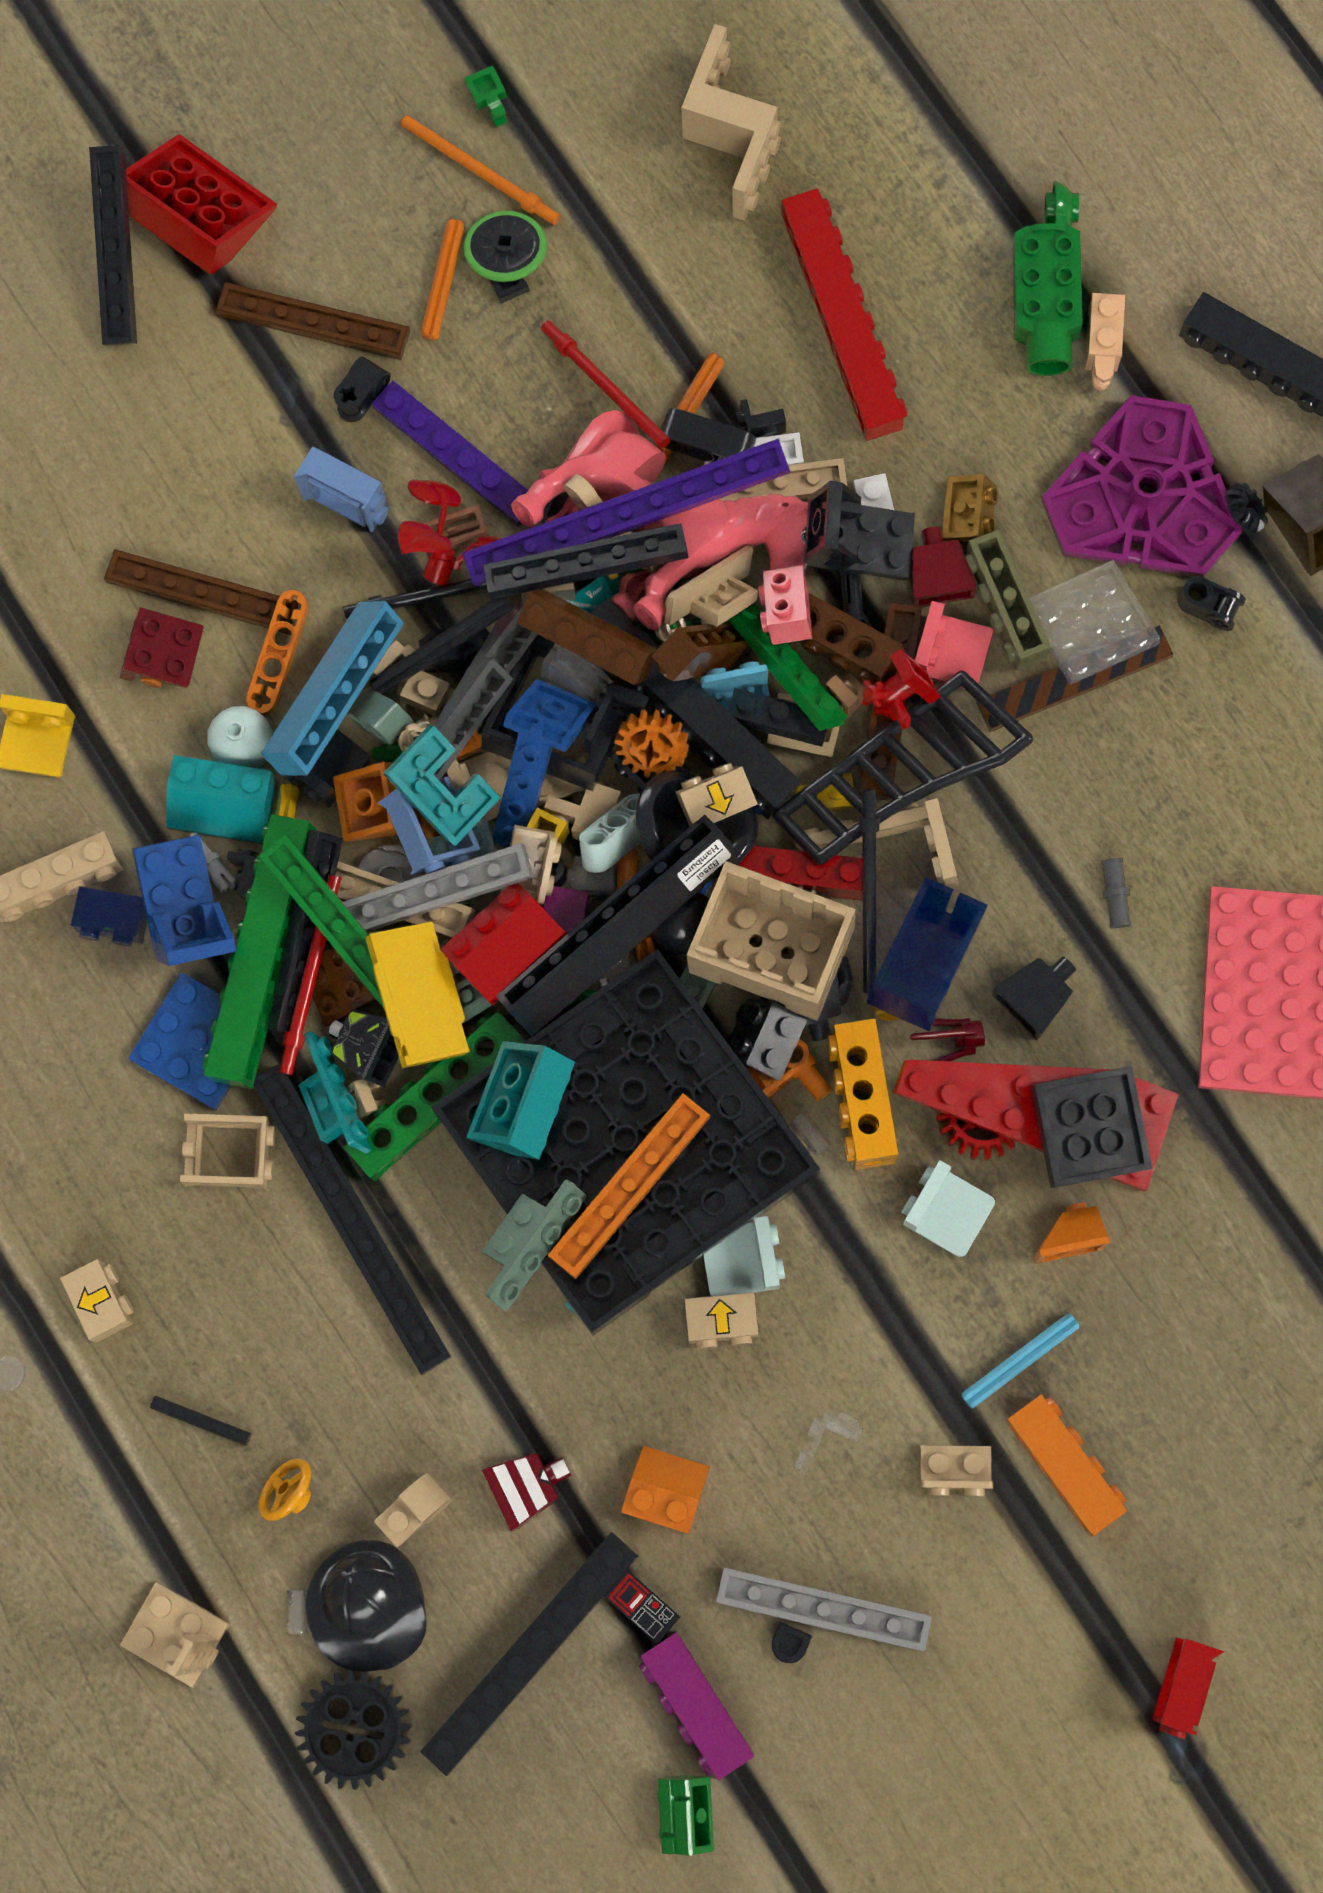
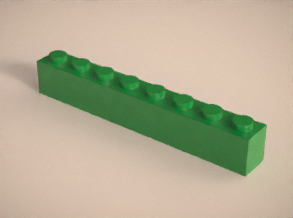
M271 814L269 824H266L262 831L263 847L261 854L287 834L305 856L310 830L318 831V829L306 820ZM257 856L254 862L253 872L255 878L253 886L248 889L245 897V906L247 908L244 920L240 921L237 928V948L235 953L231 954L228 963L230 975L227 985L223 986L220 993L221 1009L219 1017L212 1024L211 1035L213 1040L210 1051L206 1052L203 1059L204 1076L214 1082L253 1089L262 1054L295 903L294 898L259 856Z

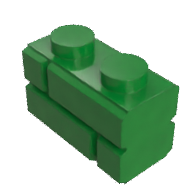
M681 1775L658 1779L657 1799L660 1807L659 1836L662 1854L689 1856L714 1852L710 1776Z

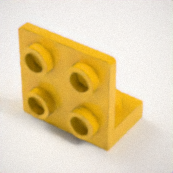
M1 694L0 709L7 717L0 743V769L55 778L62 777L75 719L74 713L67 704Z

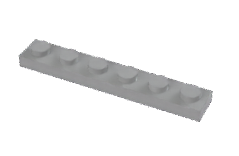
M520 843L344 901L343 904L366 932L534 877L526 847Z
M729 1568L723 1569L716 1601L719 1604L923 1652L926 1649L932 1616Z

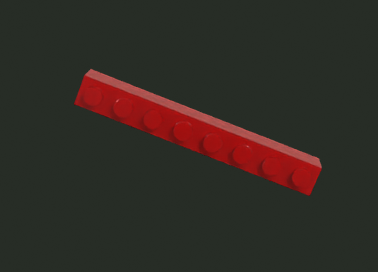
M818 188L782 199L781 215L865 441L903 430L907 409L902 398L897 399L893 389L897 387L892 369L886 370L883 359H886L883 344L881 340L875 341L872 333L875 330L874 321L870 311L865 312L861 303L864 302L863 291L860 284H854L851 277L853 273L852 262L848 254L843 255L840 247V245H843L842 236L838 226L833 227L829 217H832V210L828 199H822Z

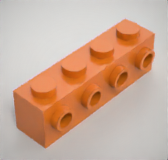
M1041 1394L1006 1419L1005 1422L1088 1536L1093 1537L1127 1512L1123 1506L1127 1500L1115 1484L1109 1486L1101 1476L1105 1473V1470L1094 1455H1091L1089 1458L1080 1447L1084 1442L1072 1426L1066 1428L1059 1419L1062 1411L1051 1397L1045 1399Z

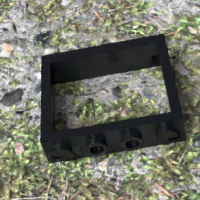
M537 634L509 673L513 678L512 682L494 705L490 716H486L478 731V734L482 735L481 749L512 760L517 738L504 734L501 730L506 714L514 706L537 657L544 658L609 684L612 682L627 688L626 684L618 676L610 674L607 670ZM612 712L610 713L585 764L551 752L546 774L593 791L615 746V738L622 721L626 722L627 718Z

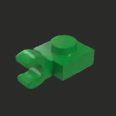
M490 66L465 77V85L477 109L479 110L487 106L496 128L508 123L505 117L506 111L500 101L507 98L506 90L494 67Z

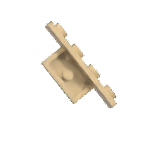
M748 545L723 561L713 565L704 573L692 578L680 588L673 590L665 602L666 615L664 623L670 626L687 614L692 613L703 619L706 623L718 627L756 602L758 590L740 581L750 573L753 548Z

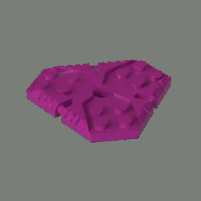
M1133 395L1125 401L1091 440V449L1087 453L1082 451L1043 495L1041 500L1063 555L1089 560L1094 559L1101 562L1106 561L1107 563H1118V565L1124 566L1127 565V562L1136 563L1142 569H1152L1154 571H1164L1190 577H1205L1243 531L1242 527L1234 521L1228 510L1227 490L1220 473L1214 475L1211 467L1214 464V459L1192 406ZM1100 457L1108 463L1105 467L1097 462ZM1199 473L1201 480L1193 482L1191 475ZM1148 485L1152 487L1155 492L1151 494L1145 493L1139 488V486ZM1131 542L1143 544L1142 551L1130 549Z

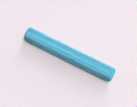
M1067 1313L966 1389L962 1393V1398L970 1408H974L1079 1329L1077 1320L1073 1315Z

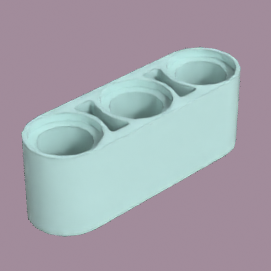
M631 794L625 797L582 831L579 841L582 866L585 870L593 873L606 871L641 843L636 828V805L640 794Z

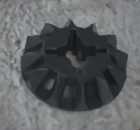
M1236 483L1231 486L1227 491L1226 499L1228 510L1234 521L1251 533H1257L1264 529V525L1268 523V518L1265 515L1268 511L1262 504L1263 499H1260L1257 496L1256 490H1251L1246 483Z

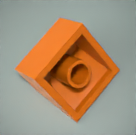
M384 761L333 777L343 842L397 835L387 809L378 804L383 798L397 789L383 774L393 762ZM415 808V809H413V811H414V813H415V815H416V818H417V820H418V822H419L418 813H417V810H416V808Z
M643 1445L621 1513L689 1535L710 1466Z

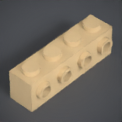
M102 831L0 875V923L14 921L26 912L47 907L54 900L66 895L77 894L91 884L107 881L116 876L117 873L124 871L125 869L113 840L105 831Z

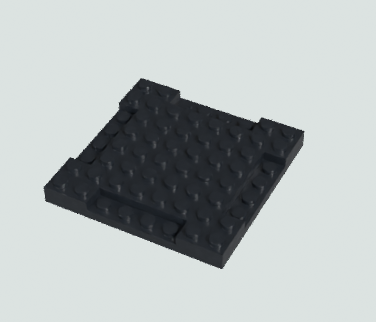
M658 949L523 1042L524 1044L547 1046L575 1062L570 1081L563 1093L558 1113L554 1118L547 1137L546 1146L539 1160L516 1156L466 1138L494 1063L431 1107L507 1215L522 1194L546 1207L566 1179L573 1182L586 1195V1199L579 1211L573 1216L548 1254L682 1094H685L710 1114L709 1120L576 1279L551 1260L548 1254L541 1262L592 1336L646 1299L653 1290L761 1213H766L820 1174V1167Z

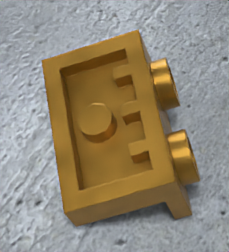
M985 474L947 477L942 539L945 542L951 540L969 542V540L996 531V523L993 516L994 505L998 503L999 493L997 486Z

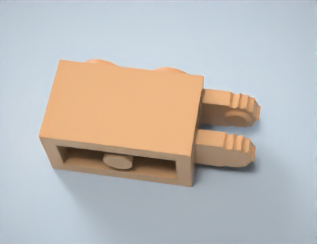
M1092 293L1087 319L1085 370H1092V385L1100 391L1110 387L1113 374L1117 372L1121 361L1125 295Z

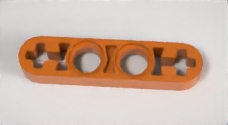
M297 590L285 591L277 601L247 692L246 701L249 708L257 710L265 716L273 713L278 707L309 613L310 606L307 598ZM294 598H297L301 608L300 610L294 609L291 620L297 622L294 627L288 622L280 621V618L283 616L288 620L290 610L286 607V603L293 602ZM282 628L289 629L292 634L290 643L285 646L277 645L274 639L276 632ZM273 659L280 661L282 666L280 674L276 677H268L264 671L266 663ZM263 679L269 684H276L275 689L268 686L266 696L271 699L270 703L263 704L259 708V703L255 701L256 695L262 696L266 687L263 684H259L260 680Z

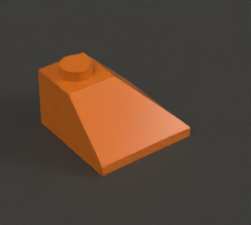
M1086 1202L1066 1206L1067 1212H1063L1058 1217L1033 1256L1034 1264L1103 1250L1110 1243L1097 1206L1087 1208Z

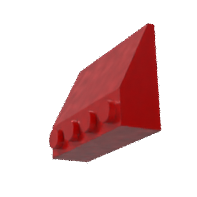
M180 134L126 169L129 216L210 275L229 263L277 207V203Z

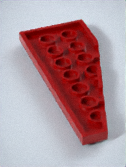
M907 1059L903 1061L893 1094L1043 1152L1030 1085L1114 1069ZM1134 1077L1153 1169L1108 1178L1137 1190L1147 1191L1179 1094Z

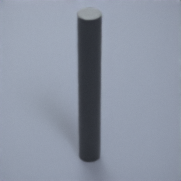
M156 1395L150 1405V1409L244 1446L248 1445L252 1435L250 1432Z

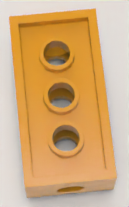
M876 1019L834 1025L833 1035H828L827 1048L830 1062L836 1061L837 1069H834L833 1084L835 1095L842 1094L843 1103H839L838 1113L841 1129H848L849 1136L845 1137L844 1142L846 1161L853 1162L854 1170L895 1164L899 1154ZM859 1058L864 1064L853 1066L848 1062V1059ZM856 1091H864L869 1095L870 1098L867 1100H859L853 1095V1093ZM869 1124L876 1132L864 1134L860 1131L859 1126Z

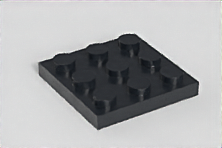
M1132 1066L1030 1085L1050 1188L1153 1169Z

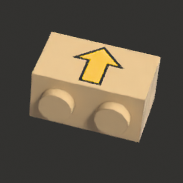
M730 762L713 769L714 776L701 780L700 776H696L681 783L683 789L675 793L689 827L704 814L715 823L758 804L742 766L733 767Z
M96 1259L60 1278L90 1341L97 1343L133 1324L130 1314L134 1313L132 1305L125 1294L120 1296L115 1286L119 1282V1278L111 1264L106 1265L104 1262Z
M754 1292L685 1299L689 1344L696 1343L697 1349L717 1347V1341L731 1340V1346L752 1344V1338L758 1337Z

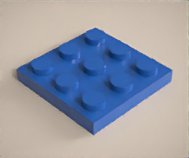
M181 973L128 1058L133 1063L217 1111L232 1086L212 1081L204 1076L203 1059L206 1052L210 1051L213 1040L211 1035L212 1024L219 1017L221 1009L220 994L188 975Z

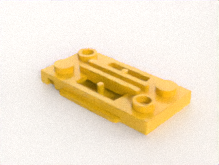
M433 922L371 933L366 936L374 975L402 1069L458 1057L470 1052L462 1027L465 1016L449 960L440 951Z

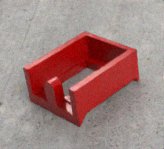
M1175 1638L1152 1717V1721L1161 1723L1159 1731L1185 1739L1187 1733L1197 1736V1732L1192 1729L1194 1725L1199 1726L1217 1663L1212 1660L1225 1651L1186 1638Z

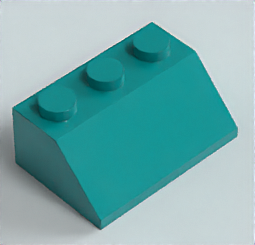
M173 755L167 782L166 828L263 845L262 831L264 826L269 824L278 781L270 770Z
M502 1041L466 1138L516 1156L539 1160L546 1146L547 1137L554 1118L558 1113L563 1093L570 1081L575 1062L547 1046Z

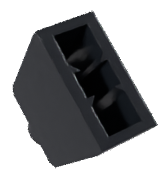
M1064 956L1051 967L1042 959L1037 958L994 988L992 996L1038 1040L1073 993L1065 981L1076 972V968Z

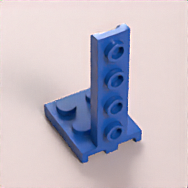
M536 679L506 714L503 726L518 732V737L491 841L508 848L510 847L514 825L527 827L538 805L552 748L554 747L564 752L567 751L584 729L587 720H591L595 715L594 708L596 703Z

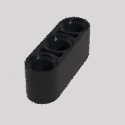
M669 408L660 428L670 438V443L665 447L666 449L709 463L753 448L756 443V437L748 431L677 408Z

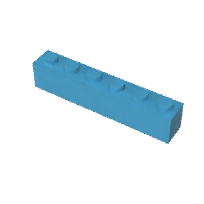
M386 601L358 602L262 750L261 754L280 775L307 776L404 625L403 621Z

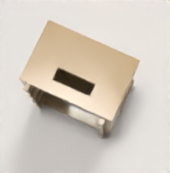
M725 861L687 953L689 973L720 985L722 982L783 1004L786 1009L818 1021L854 931L856 909ZM753 936H758L763 942L759 947H752L749 944V940ZM790 948L794 951L795 955L791 959H784L781 955L782 950Z

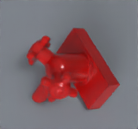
M899 649L890 655L898 673L884 683L876 682L871 684L870 680H864L863 686L865 688L863 690L864 699L862 700V705L868 706L870 703H873L875 706L873 714H882L885 717H890L892 721L897 720L902 730L910 727L911 717L904 706L905 699L915 693L931 704L941 696L928 672L906 652Z

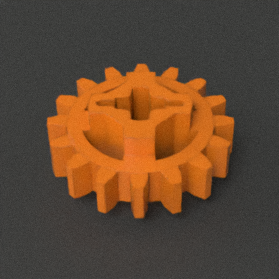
M641 710L639 718L631 713L628 721H622L619 731H617L615 744H617L616 755H624L622 764L628 765L631 763L633 765V773L638 772L640 769L644 770V775L647 778L651 772H656V775L664 772V770H675L676 766H683L684 759L687 756L689 744H687L688 733L681 732V722L671 723L672 715L669 714L665 718H661L659 710H655L653 716H648L645 710Z

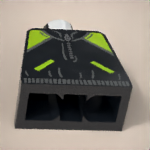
M352 1010L345 1021L341 1019L335 1020L330 1026L329 1035L336 1039L332 1048V1055L360 1078L385 1088L399 1058L387 1018Z

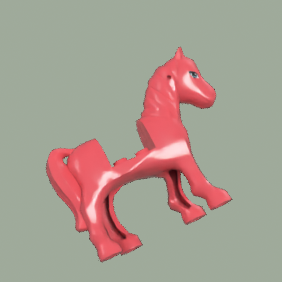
M613 410L604 412L592 420L580 438L574 443L567 458L560 466L542 470L539 480L534 481L527 493L519 495L511 504L513 513L522 524L533 528L543 519L545 505L556 496L566 492L564 485L575 474H579L587 480L603 502L654 483L663 469L666 460L665 453L639 434L635 423L624 411ZM772 493L765 496L741 497L735 501L717 499L683 513L681 512L634 529L633 531L636 533L682 523L689 558L663 563L652 574L646 570L626 574L620 580L619 592L611 597L610 600L632 621L638 618L644 626L655 631L665 621L667 595L679 580L699 576L713 565L718 564L732 553L739 551L747 545L750 547L759 544L765 545L770 557V570L803 565L805 570L807 563L804 562L808 503L803 502L796 496ZM570 496L558 514L547 519L545 523L579 511Z

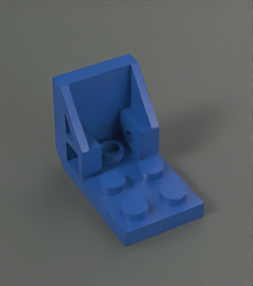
M194 835L132 848L152 947L157 961L172 966L235 952L236 946L220 903L213 899L201 836Z

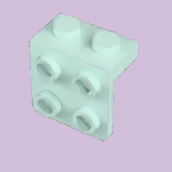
M939 1160L935 1168L929 1165L920 1179L919 1183L924 1188L918 1198L911 1195L901 1213L907 1216L903 1225L953 1255L964 1257L993 1209L995 1200L992 1196L950 1173L952 1167Z
M768 1216L754 1218V1222L747 1223L704 1254L711 1296L757 1293L779 1289V1279H785L782 1258L775 1259L773 1245L779 1244L776 1224L769 1225Z

